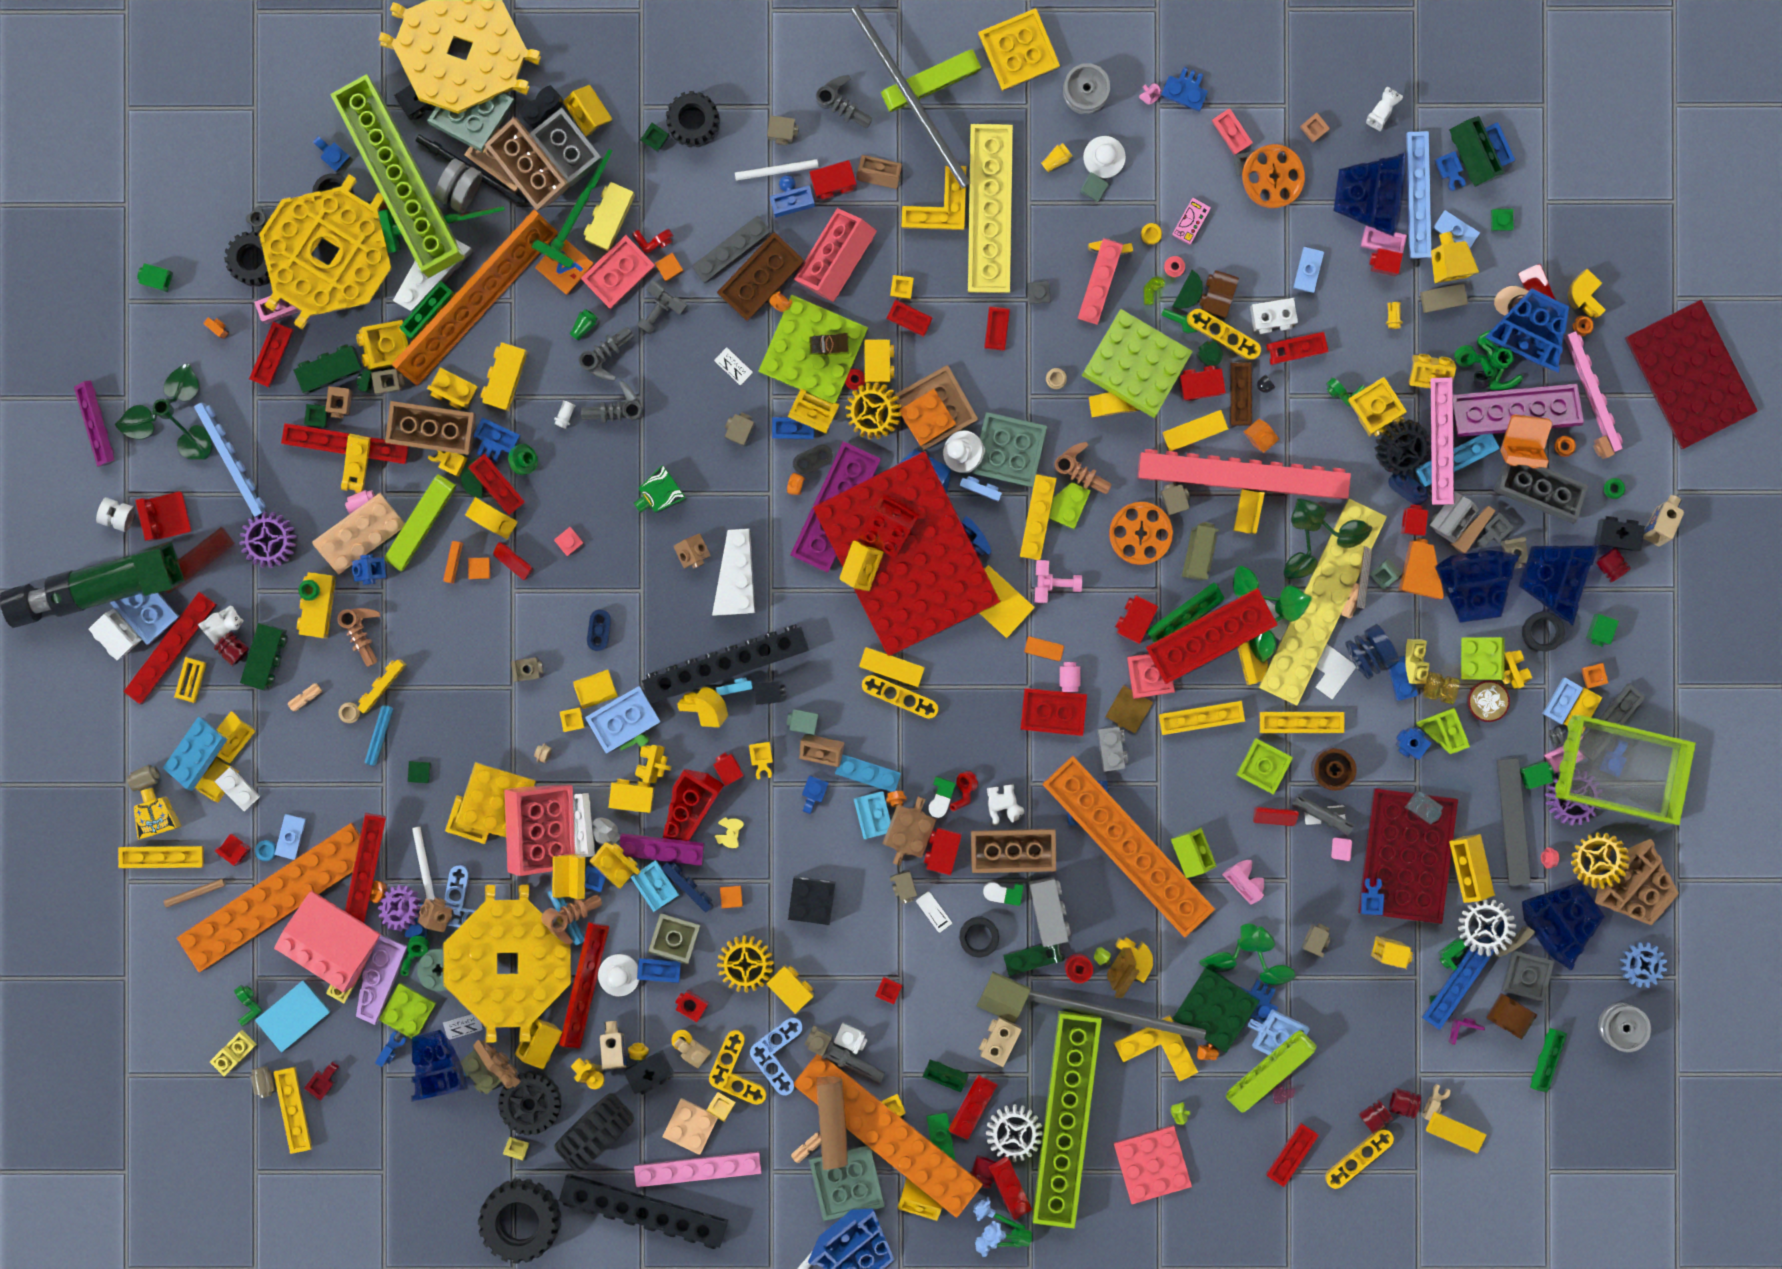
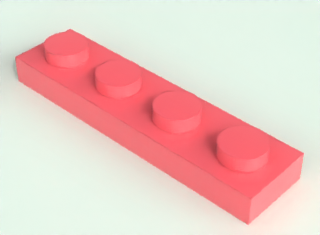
M1103 238L1078 319L1098 325L1123 247L1122 243Z

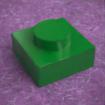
M1513 209L1491 210V231L1514 230Z

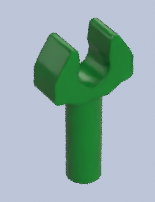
M1166 308L1163 309L1161 316L1180 323L1183 327L1182 332L1186 334L1196 332V329L1188 326L1187 315L1183 316ZM1197 315L1192 316L1195 319L1194 322L1201 321Z

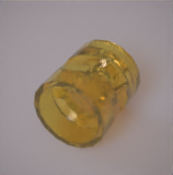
M1429 672L1426 684L1424 685L1423 698L1432 700L1440 698L1441 702L1453 705L1458 695L1460 679L1451 676L1443 678L1442 674Z

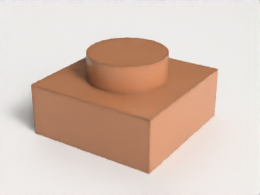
M1315 113L1300 126L1312 143L1330 129L1318 113Z
M1606 435L1593 440L1595 443L1593 445L1594 450L1602 459L1615 455Z

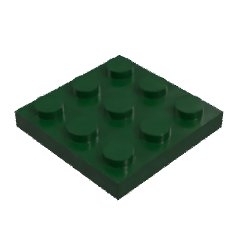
M1206 966L1176 1011L1173 1020L1179 1024L1205 1029L1204 1039L1226 1053L1255 1010L1260 999Z

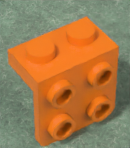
M1512 415L1500 450L1505 462L1512 466L1526 465L1531 468H1547L1549 460L1544 452V448L1552 426L1551 420L1548 418Z

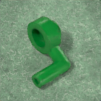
M1464 345L1455 351L1454 358L1459 366L1467 367L1474 362L1480 363L1487 376L1493 375L1494 371L1488 358L1484 355L1476 354L1472 346Z
M1332 377L1326 383L1328 387L1326 391L1333 398L1339 397L1349 407L1351 405L1348 399L1365 389L1361 385L1349 396L1343 385Z
M413 936L409 939L408 953L405 955L402 964L401 975L407 976L409 974L412 960L415 956L422 957L428 952L430 943L426 938Z
M240 985L234 990V993L243 1005L251 1009L238 1019L240 1025L244 1026L261 1013V1008L254 1001L253 996L255 994L251 988Z

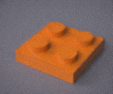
M935 389L930 390L898 410V412L902 413L903 420L920 447L956 425Z

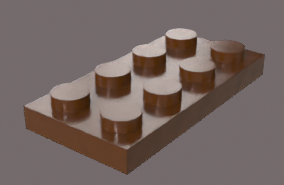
M773 232L717 291V294L748 322L805 260L781 237Z

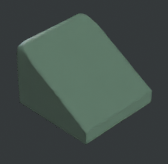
M1091 172L1080 193L1099 202L1108 183Z
M1387 558L1370 573V576L1384 590L1397 580L1402 572Z

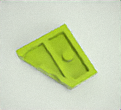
M1071 482L1053 498L1049 519L1075 529L1091 490Z
M1455 707L1416 722L1420 728L1449 754L1470 747Z

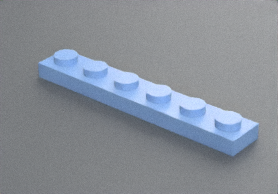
M1429 131L1407 132L1409 259L1431 258Z
M204 403L197 404L194 408L254 517L262 516L266 505L261 497L257 498L254 492L256 489L254 483L250 478H246L244 474L246 469L240 460L237 461L234 456L236 451L231 442L227 443L223 436L226 434L225 430L213 418L216 416L214 410L210 405L207 406Z

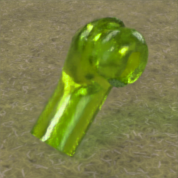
M1152 277L1144 285V305H1154V292L1165 285V280L1162 277Z

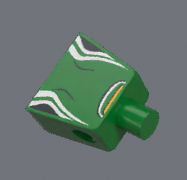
M662 465L638 488L643 497L635 501L634 505L640 513L650 506L655 513H659L687 498L665 466Z

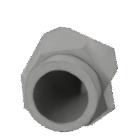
M596 818L593 821V834L599 844L607 842L613 845L620 839L621 835L618 833V826L609 819Z

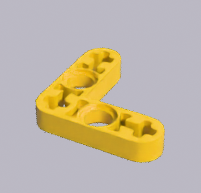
M731 1030L727 1034L712 1068L709 1082L713 1087L756 1105L761 1104L766 1099V1089L760 1084L732 1073L744 1044L745 1036L740 1030ZM735 1034H738V1039L741 1040V1042H737L734 1047L735 1050H738L737 1053H735L731 1049L725 1048V1045H727L730 1048V1045L732 1043V1039H730V1036L734 1037ZM724 1053H730L733 1057L732 1063L724 1064L721 1061V1056ZM717 1064L722 1068L729 1069V1072L724 1070L722 1074L724 1081H719V1083H716V1078L713 1077V1075H718L720 1068L716 1067ZM734 1081H741L744 1084V1089L740 1092L734 1091L732 1088ZM749 1084L751 1085L749 1090L756 1092L757 1089L761 1090L760 1094L763 1095V1097H758V1099L755 1100L753 1099L754 1095L752 1093L748 1092L747 1096L743 1094L746 1092L747 1086Z

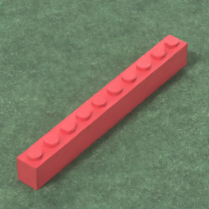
M1145 449V453L1141 452L1139 456L1137 479L1344 500L1348 499L1351 473H1345L1346 469L1333 468L1332 472L1324 471L1325 467L1321 466L1303 469L1304 465L1291 464V467H1283L1281 462H1270V465H1262L1260 460H1249V463H1242L1240 458H1228V461L1220 460L1219 456L1208 455L1207 459L1199 458V454L1187 453V457L1178 456V452L1166 451V455L1157 454L1158 450Z

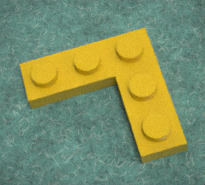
M945 166L944 207L902 206L901 228L964 230L966 187L961 188L948 166ZM961 166L962 170L966 174V166Z
M1170 1015L1167 1016V1017H1165V1018H1163V1019H1161V1020L1173 1022V1020H1172V1018H1171ZM1144 1027L1114 1042L1123 1062L1161 1044L1179 1082L1198 1073L1179 1034Z

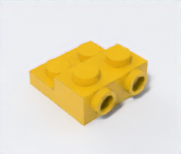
M403 320L366 326L359 330L356 339L358 346H363L364 354L361 355L363 366L368 367V371L392 366L391 364L408 347L406 334L399 328Z
M1385 377L1348 399L1369 437L1373 434L1376 437L1380 436L1379 432L1386 431L1385 426L1391 424L1392 421L1399 423V420L1404 419L1403 416L1407 413Z

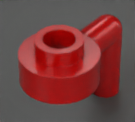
M666 229L655 236L651 242L647 243L640 230L632 233L646 254L659 246L665 248L673 242L671 238L674 236L670 229Z
M965 771L957 776V786L963 792L962 799L950 804L952 811L963 808L971 802V791H974L978 786L977 778L971 771Z

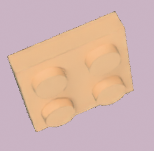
M681 1098L662 1137L700 1155L718 1118L708 1113L707 1110Z

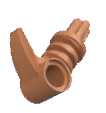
M1087 442L1072 446L1056 459L1054 468L1058 474H1069L1071 480L1076 478L1078 479L1077 483L1082 481L1086 489L1088 486H1091L1104 494L1109 492L1112 485L1110 482L1095 475V469L1089 472L1087 466L1085 468L1080 467L1081 463L1075 459L1076 455L1089 446ZM1061 459H1066L1070 463L1068 470L1063 471L1059 468L1058 462Z
M366 608L345 609L339 613L338 623L343 628H347L348 633L346 635L352 637L350 643H355V646L352 648L353 651L358 650L365 665L370 667L377 663V659L370 647V644L373 643L372 639H366L365 636L368 634L362 631L364 629L362 620L364 618L381 617V613ZM351 613L354 617L350 625L346 624L344 620L345 615Z
M594 895L583 901L575 899L573 904H567V908L562 906L559 912L554 908H549L542 914V923L562 942L571 944L573 940L564 931L567 924H571L573 920H579V917L582 919L586 918L587 912L600 907L602 901L599 895Z

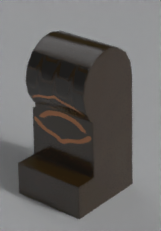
M847 333L809 337L811 355L849 354Z

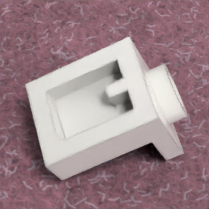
M842 1023L834 1043L857 1054L858 1050L863 1051L867 1039L864 1038L865 1032Z

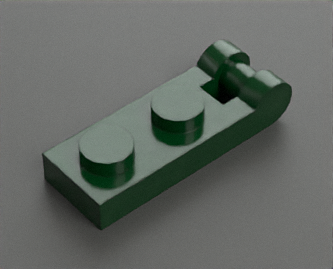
M1061 943L1046 947L1040 944L1004 954L1003 957L1008 975L1064 961V954H1061L1060 951ZM1051 949L1053 956L1047 958L1045 950Z

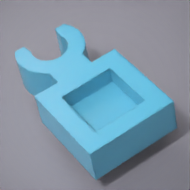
M746 677L735 679V684L716 688L719 695L754 689L752 680L747 681Z

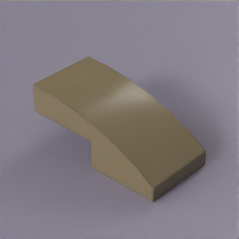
M1464 284L1420 292L1424 313L1468 304Z
M1524 925L1511 940V945L1506 942L1503 943L1507 950H1502L1501 946L1497 948L1499 954L1496 956L1501 957L1516 950L1535 932Z

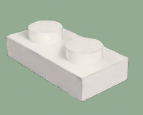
M229 767L215 780V783L243 811L247 810L260 797L232 767Z

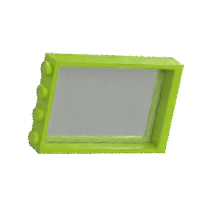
M1572 715L1568 722V737L1563 746L1565 752L1559 766L1560 777L1555 786V798L1665 824L1680 825L1696 743L1591 717Z

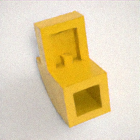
M1588 269L1582 271L1570 284L1568 300L1574 310L1582 305V310L1589 317L1597 318L1605 309L1591 294L1602 282Z
M1110 392L1089 397L1092 418L1139 411L1136 407Z
M476 497L465 514L471 520L507 540L518 522Z
M702 687L698 693H685L677 703L679 711L698 712L701 726L720 727L728 717L723 698L716 691L708 687Z
M1119 937L1115 944L1116 947L1121 950L1123 947L1131 948L1137 963L1135 968L1140 971L1136 979L1144 983L1153 967V956L1150 949L1142 941L1138 948H1136L1134 941L1127 937L1124 940Z

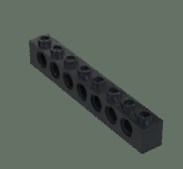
M795 624L784 628V633L777 635V632L774 631L765 634L766 639L757 641V638L745 641V646L739 648L737 644L725 648L726 652L718 655L717 651L706 654V659L698 661L697 658L685 661L686 666L678 668L676 664L665 668V673L659 675L657 671L645 675L646 679L642 680L649 704L810 651L802 627L797 628ZM783 637H787L791 642L790 647L786 650L779 646V641ZM767 644L770 646L771 652L768 656L760 654L759 648L761 645ZM742 651H748L751 654L749 662H741L739 655ZM724 657L729 658L731 661V666L727 670L720 667V660ZM703 664L711 667L710 675L703 676L700 673V667ZM683 671H688L691 674V680L688 683H684L680 679V674ZM665 677L671 680V687L667 690L663 689L660 685L661 680Z
M570 1173L565 1177L559 1201L563 1202V1205L566 1207L575 1208L577 1206L583 1208V1211L586 1213L595 1214V1212H598L607 1219L615 1220V1218H619L628 1225H643V1228L648 1231L654 1232L656 1229L664 1231L663 1234L666 1236L684 1237L683 1240L690 1243L698 1241L704 1243V1246L710 1249L721 1247L728 1219ZM578 1191H586L588 1194V1198L584 1200L580 1199L578 1197ZM605 1196L608 1199V1204H599L598 1197ZM618 1203H627L629 1209L621 1211L618 1208ZM646 1208L649 1215L646 1217L640 1216L638 1209ZM666 1214L669 1217V1221L666 1223L660 1222L658 1215ZM682 1219L688 1221L689 1227L685 1229L679 1227L678 1221ZM701 1225L707 1226L709 1233L701 1234L698 1231V1227Z

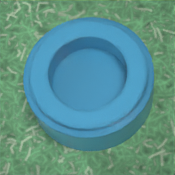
M270 840L261 841L255 847V854L261 861H270L276 856L277 846Z

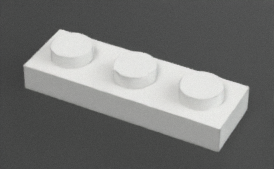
M589 793L573 794L575 854L583 857L594 856L595 844L593 841Z

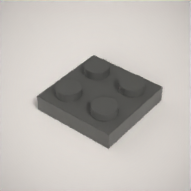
M1516 950L1512 951L1502 991L1544 1002L1555 961Z

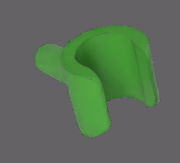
M641 733L619 747L621 751L636 743L642 747L650 740L646 734Z

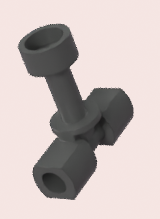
M654 280L647 287L646 291L656 297L654 302L657 305L646 320L641 318L637 326L650 335L655 329L652 325L663 309L668 311L671 308L681 315L688 306L678 297H672L665 291L666 289Z

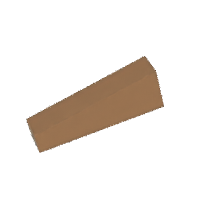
M1486 506L1467 525L1456 542H1451L1449 545L1462 554H1466L1496 510Z

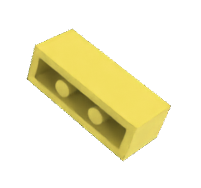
M610 182L609 186L604 187L601 193L602 202L600 205H596L592 214L594 220L592 224L587 225L584 231L585 240L588 243L608 252L612 249L635 197L634 192Z

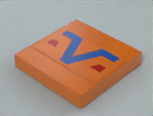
M565 240V246L561 252L574 260L570 268L561 265L546 255L535 268L563 293L568 295L579 283L581 277L592 268L594 263L569 241Z

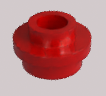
M851 369L845 380L846 386L852 390H858L860 385L864 386V373L859 369ZM852 376H858L859 381L857 383H853L851 381Z

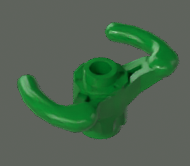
M1488 330L1477 338V345L1487 352L1490 365L1494 371L1488 387L1494 391L1509 390L1517 386L1523 380L1522 375H1517L1508 382H1499L1504 369L1513 363L1514 358L1510 349L1499 348L1485 338L1491 331Z

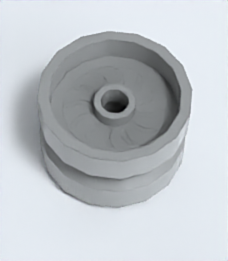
M1092 63L1080 64L1074 67L1067 74L1063 85V98L1066 105L1072 111L1079 114H1092L1099 111L1105 105L1110 92V80L1107 73L1101 67ZM1083 86H1087V89H1090V90H1089V91H1085V90L1083 89Z
M456 158L453 159L444 170L437 184L434 199L444 205L450 202L452 209L463 213L469 207L478 191L482 180V172L473 167L466 170L465 163Z
M1622 1002L1611 1004L1604 1009L1599 1017L1598 1029L1600 1036L1604 1042L1619 1051H1637L1645 1046L1650 1038V1020L1643 1011L1633 1005Z

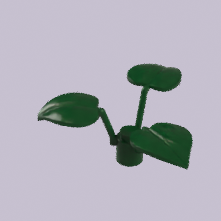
M189 364L178 367L165 380L164 393L168 397H174L173 399L156 400L153 404L152 412L143 405L132 406L115 423V427L124 435L138 440L146 439L153 434L154 425L152 422L156 421L158 415L162 419H170L185 433L177 441V449L183 457L190 460H205L209 457L212 450V440L205 428L194 425L187 431L173 417L174 408L171 403L176 402L177 399L183 402L190 401L199 391L198 379Z
M1297 498L1296 506L1291 516V523L1296 529L1305 530L1307 553L1298 552L1290 557L1284 568V577L1287 579L1303 578L1315 571L1318 562L1315 557L1311 556L1309 531H1317L1321 528V525H1324L1334 536L1338 537V546L1351 548L1367 539L1372 531V526L1362 520H1351L1344 523L1340 527L1339 532H1336L1325 522L1326 511L1323 506L1310 500Z

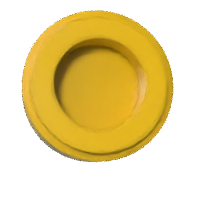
M1149 223L1141 230V239L1145 244H1157L1162 237V230L1157 224Z

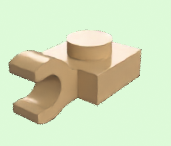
M678 1038L674 1043L678 1050L682 1052L681 1057L683 1060L696 1068H699L711 1053L707 1047L694 1039L690 1044L681 1038Z
M1435 1084L1433 1087L1432 1096L1429 1097L1421 1114L1422 1117L1429 1121L1434 1111L1437 1113L1441 1112L1440 1101L1447 1099L1450 1095V1090L1447 1088L1443 1094H1439L1440 1085Z

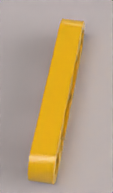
M1194 309L1188 313L1187 322L1192 328L1247 360L1255 359L1260 355L1261 347L1259 343L1206 311ZM1199 313L1201 320L1207 321V319H1210V321L1206 325L1202 322L1195 324V319L1192 316ZM1212 323H1217L1220 326L1219 334L1213 335L1210 332V325ZM1230 334H1235L1238 337V343L1234 346L1228 343L1227 338ZM1243 339L1245 340L1243 345L1247 347H1250L1252 345L1254 346L1253 350L1255 351V354L1252 353L1248 355V350L1244 347H1241L1240 350H1238V348L1242 345Z
M873 675L865 677L862 681V688L866 693L924 718H933L938 713L936 702ZM874 679L875 684L878 686L881 685V682L885 683L881 690V695L876 694L878 689L872 688L871 691L868 690L865 682ZM887 687H894L897 694L893 699H888L885 696L884 691ZM913 695L916 699L915 705L907 707L904 704L905 696ZM919 698L924 700L921 703L928 706L929 703H932V708L935 709V712H930L929 715H926V710L920 708L919 712L915 711L919 704Z
M1381 1128L1374 1135L1371 1134L1327 1171L1325 1175L1327 1184L1334 1189L1345 1185L1393 1144L1394 1138L1392 1133L1388 1129ZM1380 1134H1388V1136L1386 1137L1388 1141L1386 1143H1384L1383 1141L1378 1143L1377 1145L1380 1147V1149L1377 1150V1148L1374 1144L1371 1143V1141L1374 1140V1142L1377 1143L1381 1139L1379 1137ZM1365 1146H1371L1373 1149V1154L1370 1157L1362 1155V1149ZM1350 1159L1357 1162V1167L1352 1171L1346 1169V1162ZM1342 1167V1169L1344 1170V1172L1347 1173L1348 1175L1345 1177L1344 1174L1342 1173V1174L1338 1177V1179L1340 1180L1338 1183H1336L1335 1181H1333V1182L1331 1183V1182H1330V1181L1332 1180L1331 1175H1332V1174H1335L1336 1176L1339 1175V1174L1341 1173V1171L1339 1170V1168Z

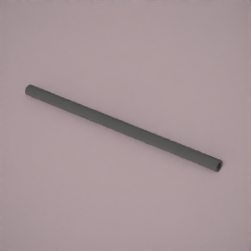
M859 5L853 7L850 10L957 182L962 189L967 187L971 182Z
M1033 990L1030 991L1027 997L1029 1001L1204 1040L1206 1034L1205 1029Z

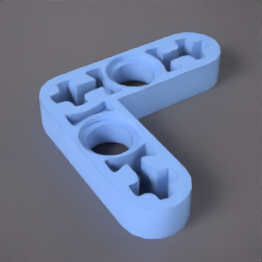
M457 865L450 870L444 900L447 901L446 904L452 908L455 915L461 916V911L465 912L462 917L463 924L467 920V916L473 914L476 910L463 908L469 881V870L466 866ZM459 869L465 874V877L460 878L459 884H463V888L461 886H452V882L457 883V876L454 875V872L459 871ZM453 889L460 891L461 898L459 901H453L450 898V892ZM454 918L447 925L460 927L462 925L459 923L461 919Z
M797 1017L786 1019L754 1043L750 1050V1055L754 1062L781 1095H788L793 1091L794 1081L774 1053L801 1033L803 1024ZM789 1022L793 1024L797 1022V1031H789L787 1035L790 1037L787 1039L785 1033L780 1028L783 1027L785 1031L790 1026ZM775 1033L782 1036V1042L779 1045H774L770 1040V1037ZM755 1048H764V1056L767 1058L770 1055L772 1058L762 1065L760 1062L764 1059L761 1055H755ZM769 1063H775L778 1066V1072L769 1074L766 1066ZM781 1072L784 1073V1075L781 1076L782 1080L784 1082H790L788 1086L789 1090H786L785 1088L781 1090V1082L779 1081V1079H777L776 1082L773 1080L774 1078L778 1077Z

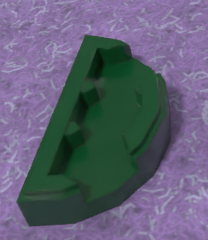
M1191 270L1172 305L1173 308H1189L1195 305L1201 298L1203 284L1200 276L1194 270Z
M474 458L464 466L461 473V482L468 494L483 499V485L468 468L478 459Z

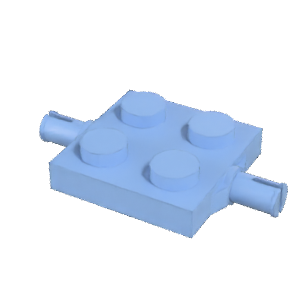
M1273 1009L1262 1024L1253 1019L1248 1023V1027L1258 1031V1035L1252 1044L1253 1048L1268 1055L1295 1032L1301 1030L1307 1035L1310 1030L1308 1026Z

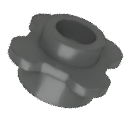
M256 207L246 216V222L250 223L256 232H260L270 216L263 212V208Z

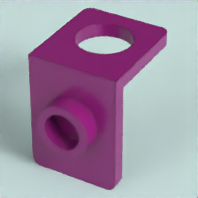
M1464 1017L1463 1020L1454 1019L1449 1043L1452 1045L1456 1044L1460 1025L1483 1031L1485 1027L1476 1024V1020Z

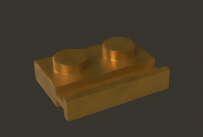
M1123 947L1107 972V979L1110 981L1112 990H1116L1115 998L1124 997L1140 972L1139 969L1135 968L1137 963L1131 948Z

